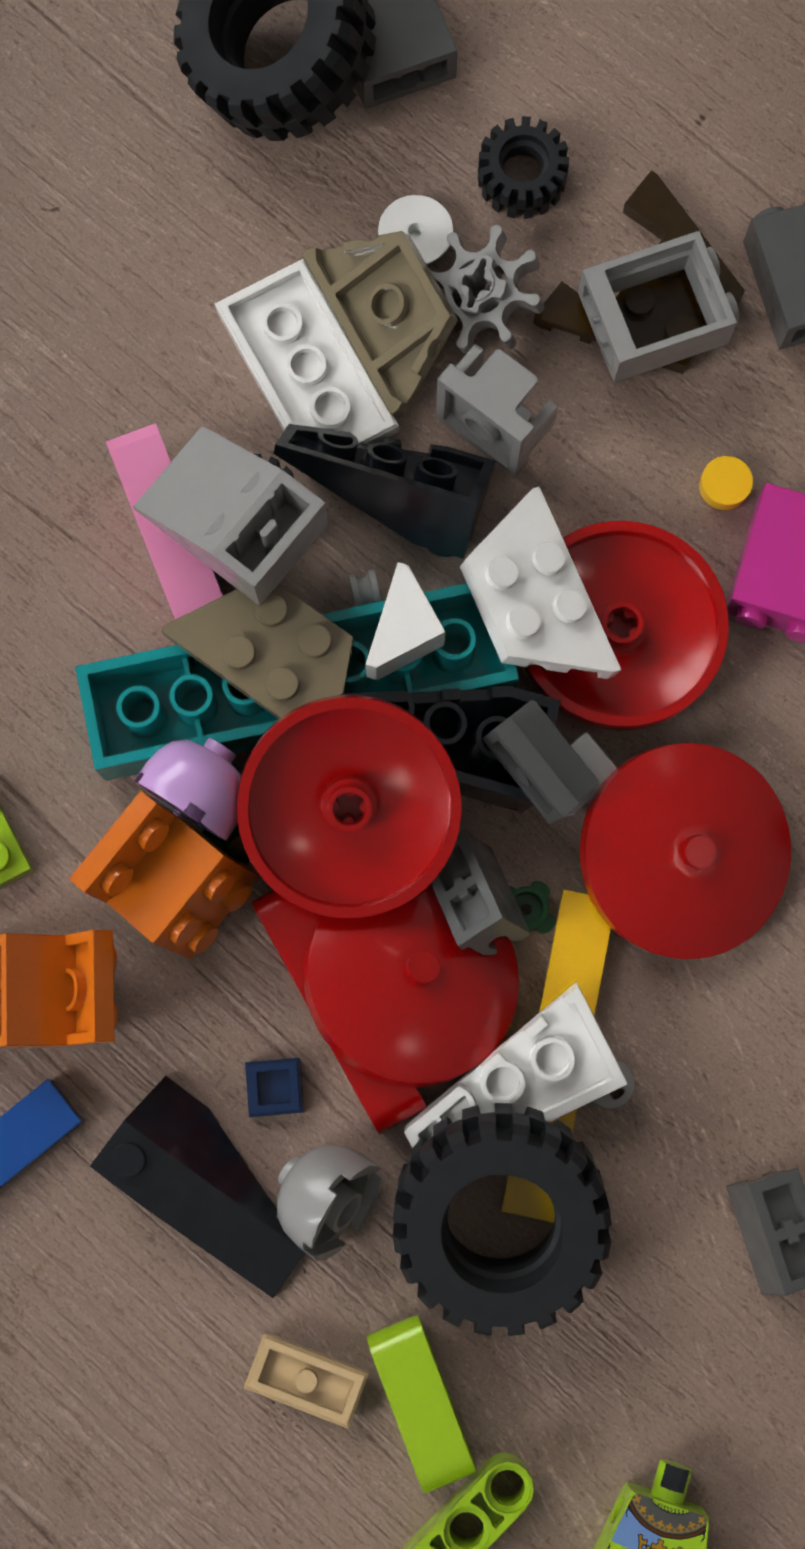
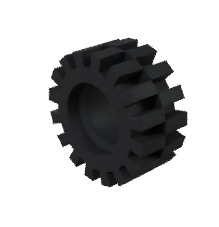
M522 116L521 126L515 125L514 118L505 120L504 131L497 124L491 129L490 138L485 136L481 145V151H479L478 186L482 187L484 200L487 202L493 198L492 209L498 213L503 206L508 207L507 217L514 219L516 210H523L524 219L533 218L534 208H537L540 215L548 212L550 202L555 206L560 200L561 192H564L569 168L567 144L565 141L559 143L561 133L554 128L547 134L548 122L539 119L537 127L530 126L531 117ZM526 155L540 162L542 172L534 180L518 181L506 174L504 164L513 156Z

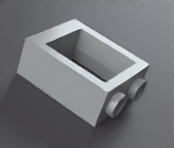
M700 231L582 270L578 294L614 383L729 344L739 321L738 306L732 293H725L719 279L720 264L717 254L711 246L706 248ZM684 269L707 325L636 349L614 293Z

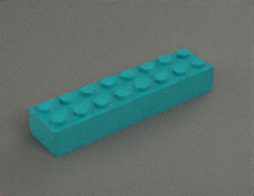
M467 583L424 592L445 630L444 646L379 680L367 677L366 662L385 601L322 614L353 636L354 644L350 666L347 671L345 693L406 691L407 693L441 691L442 689L460 688V690H477L499 686L517 688L519 677L516 665L501 663ZM177 645L75 666L94 768L105 781L139 774L145 763L157 750L173 741L189 740L203 746L207 739L211 738L233 753L253 750L262 735L279 720Z

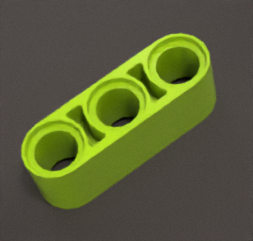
M419 1314L367 1334L366 1338L374 1363L423 1493H428L477 1473L467 1440Z
M510 1452L495 1453L477 1469V1473L472 1474L407 1541L403 1549H488L526 1510L532 1501L534 1487L529 1468L524 1460ZM510 1470L521 1476V1487L511 1496H500L492 1490V1480L499 1472ZM469 1512L480 1518L482 1525L477 1534L472 1537L463 1538L453 1533L450 1528L451 1522L460 1513Z

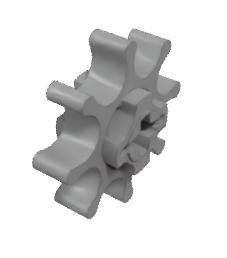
M499 225L491 227L490 241L479 252L466 251L457 233L452 232L448 234L447 241L456 252V261L453 267L446 272L436 273L431 271L439 287L445 290V298L457 319L463 324L462 332L456 341L457 347L466 355L473 347L476 335L484 329L491 328L499 331L500 339L506 348H514L517 342L507 328L509 316L515 310L527 308L537 314L542 313L544 310V304L538 294H524L518 290L521 278L526 273L540 268L538 257L533 250H527L517 260L506 261L501 259V250L507 241V236ZM503 274L506 276V280L501 279ZM486 284L490 286L489 291L484 290ZM475 290L480 291L477 298L473 295ZM458 300L462 301L460 308L458 306Z

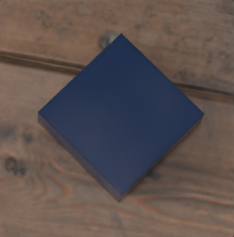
M300 1058L245 1062L249 1117L304 1113Z

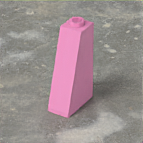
M154 423L106 441L174 618L177 619L222 597L223 595L213 570L133 508L136 502L171 463L157 424Z

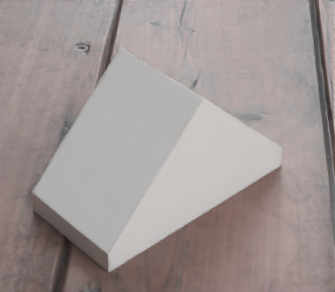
M399 562L395 569L366 662L367 677L374 680L383 678L444 646L445 630L409 565Z

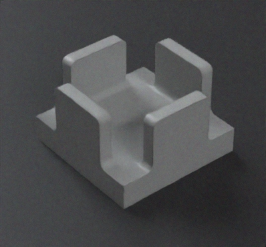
M475 344L456 367L450 363L437 378L436 418L489 459L495 460L497 465L516 478L527 465L532 450L554 425L558 406L549 400L530 422L531 412L521 404L537 386V377L500 349L495 350L483 364L484 350Z

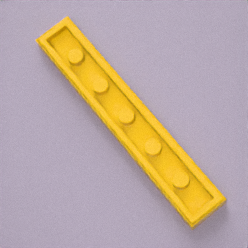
M564 889L562 891L539 1013L577 982L595 1016L611 928L599 915L588 894ZM577 1109L549 1123L552 1125L553 1122L559 1120L569 1127L573 1133ZM507 1175L501 1212L554 1223L555 1212L549 1195L539 1186L524 1178Z

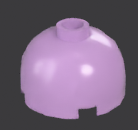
M208 738L203 746L189 740L173 741L154 753L134 780L137 785L160 801L162 799L173 807L175 811L216 837L222 838L224 841H227L238 824L237 799L242 775L231 765L236 755L211 738Z

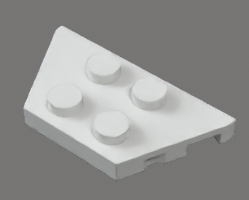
M540 487L533 488L464 560L460 569L501 663L523 667L535 664L542 666L546 670L567 673L570 669L597 672V678L608 679L614 677L621 671L620 665Z

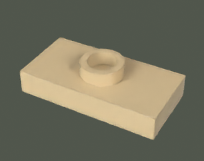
M265 1331L244 1389L349 1429L369 1371Z

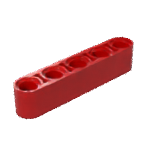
M271 890L252 901L251 904L307 1004L303 979L304 957L311 933L321 916L290 903L274 890ZM333 1051L379 1135L427 1108L416 1087L395 1086L370 1078L351 1067Z

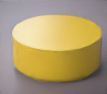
M721 456L710 461L703 470L699 480V491L703 500L709 506L722 511L733 510L741 506L747 499L753 486V476L749 467L742 460L732 456Z

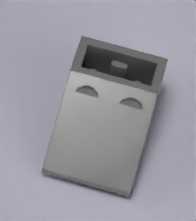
M204 426L197 431L133 506L138 513L259 606H261L328 526L326 502L282 469Z

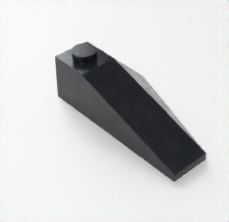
M288 424L276 442L273 454L412 544L425 547L437 556H455L464 559L493 474L495 460L448 446L430 444L428 453L404 450L401 448V440L384 437L383 443L362 444L358 443L356 436L350 432Z
M512 686L477 690L454 688L433 692L407 693L406 691L340 694L382 699L407 710L420 719L435 734L449 755L456 771L461 795L519 812L534 806L482 738L531 700L538 703L555 725L561 700Z
M165 1076L129 1114L90 1165L91 1168L138 1204L272 1298H274L305 1255V1252L283 1231L277 1218V1207L265 1193L240 1152L236 1150L211 1109L168 1076Z

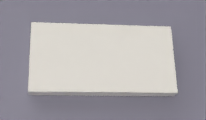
M304 259L215 303L216 312L283 431L288 424L344 431L356 436L358 443L369 445L380 443L384 437L389 438L399 433V425L396 419L387 409Z

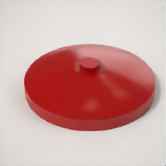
M608 521L596 523L578 529L563 537L621 671L614 677L603 679L597 678V672L570 669L567 673L546 670L540 665L532 664L524 668L534 686L543 696L561 700L559 710L565 715L581 723L607 730L624 731L648 728L668 721L685 711L704 693L721 666L728 642L729 618L726 599L721 585L708 563L694 548L678 536L656 526L640 522Z
M336 695L317 699L295 708L275 722L262 735L247 759L242 772L237 799V821L241 840L252 865L262 879L284 899L304 910L323 916L345 919L375 916L391 911L412 900L425 890L444 868L453 851L460 829L462 813L461 793L456 771L449 755L435 734L420 719L407 710L382 699L361 695Z
M696 743L664 745L646 750L625 761L606 778L595 793L587 809L580 836L579 850L582 877L590 900L599 915L616 934L630 944L647 952L669 958L701 959L725 953L748 940L767 922L776 909L786 887L790 871V831L785 812L774 790L766 779L745 760L733 753L710 745Z
M430 884L415 898L402 906L375 916L345 919L321 915L311 933L304 957L303 979L306 1001L315 1025L324 1040L342 1060L357 1071L380 1082L395 1086L426 1087L438 1085L453 1080L482 1063L497 1048L506 1035L514 1017L519 994V974L515 951L511 940L507 936H501L492 940L497 950V953L494 955H483L469 947L464 950L458 947L433 887Z

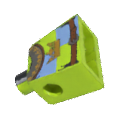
M660 1458L652 1489L632 1482H625L593 1549H707L709 1516L701 1506L685 1500L693 1470L680 1463Z

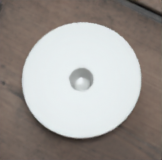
M409 195L395 200L385 209L379 221L378 235L399 231L405 232L411 236L425 263L429 264L439 259L449 248L450 244L447 241V236L453 232V223L448 211L438 201L427 196Z

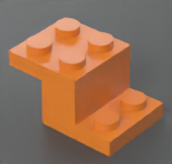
M140 791L69 880L84 893L106 902L153 944L192 959L195 954L204 952L214 942L218 935L217 927L228 913L238 910L248 900L252 892L251 885L258 876L246 865L225 853L180 814Z
M93 929L68 935L0 934V1049L62 1048L115 1042L114 1029L118 1021V1009L114 1002V972L117 966V953L113 946V930Z

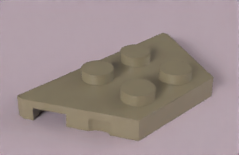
M403 231L379 235L372 241L357 239L343 242V246L325 250L310 248L301 253L387 409L391 415L400 418L408 410L458 321L411 236Z
M280 584L277 585L261 606L236 589L167 623L161 630L164 637L277 719L308 702L345 693L347 671L350 666L354 644L353 636Z

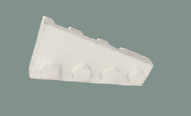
M575 982L494 1050L482 1063L474 1067L407 1123L404 1133L411 1147L413 1148L421 1137L431 1138L435 1124L446 1117L450 1118L453 1123L461 1120L462 1109L478 1105L480 1114L495 1112V1103H511L512 1112L524 1114L528 1106L543 1111L544 1119L549 1123L627 1085V1080L578 983Z

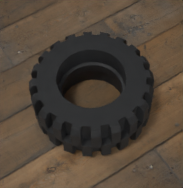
M179 0L175 15L181 20V24L174 26V45L180 50L177 52L176 59L181 72L188 78V85L194 93L233 128L237 127L245 135L256 139L264 135L270 141H284L288 138V132H291L296 138L311 134L313 132L312 126L320 122L323 126H326L336 119L333 112L342 104L348 107L357 96L353 92L357 82L364 83L371 67L366 63V57L374 55L376 36L371 32L375 27L376 20L374 9L367 2L368 0H306L308 1L307 19L296 44L284 57L275 63L257 69H245L244 65L245 47L253 27L269 10L279 4L293 0Z
M495 1103V1112L480 1114L478 1105L462 1109L461 1120L453 1123L450 1118L446 1117L433 1126V1136L429 1139L421 1137L411 1150L410 1162L403 1164L394 1203V1249L396 1253L401 1254L400 1269L407 1283L414 1284L417 1282V1297L429 1309L434 1308L438 1303L443 1306V1320L457 1327L461 1325L463 1319L474 1322V1333L491 1336L492 1327H507L508 1336L525 1334V1324L537 1321L539 1328L542 1330L557 1323L555 1311L562 1307L568 1313H572L584 1302L581 1290L583 1286L588 1289H594L602 1276L600 1260L608 1259L611 1247L609 1227L612 1225L610 1207L600 1170L596 1169L591 1152L583 1141L576 1142L573 1139L571 1129L561 1121L556 1120L551 1125L545 1121L543 1111L528 1106L524 1114L513 1113L511 1103ZM512 1175L524 1178L539 1186L549 1195L555 1212L554 1225L546 1238L538 1246L525 1254L505 1259L481 1256L463 1246L449 1229L448 1209L456 1194L468 1184L487 1176Z

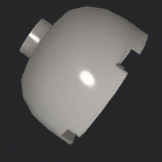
M323 1145L308 1151L301 1158L299 1156L293 1157L283 1167L278 1178V1183L281 1186L277 1195V1218L283 1231L302 1251L314 1260H327L346 1245L338 1237L346 1230L350 1222L353 1228L358 1231L366 1221L382 1187L383 1178L375 1172L382 1169L364 1154L348 1146Z

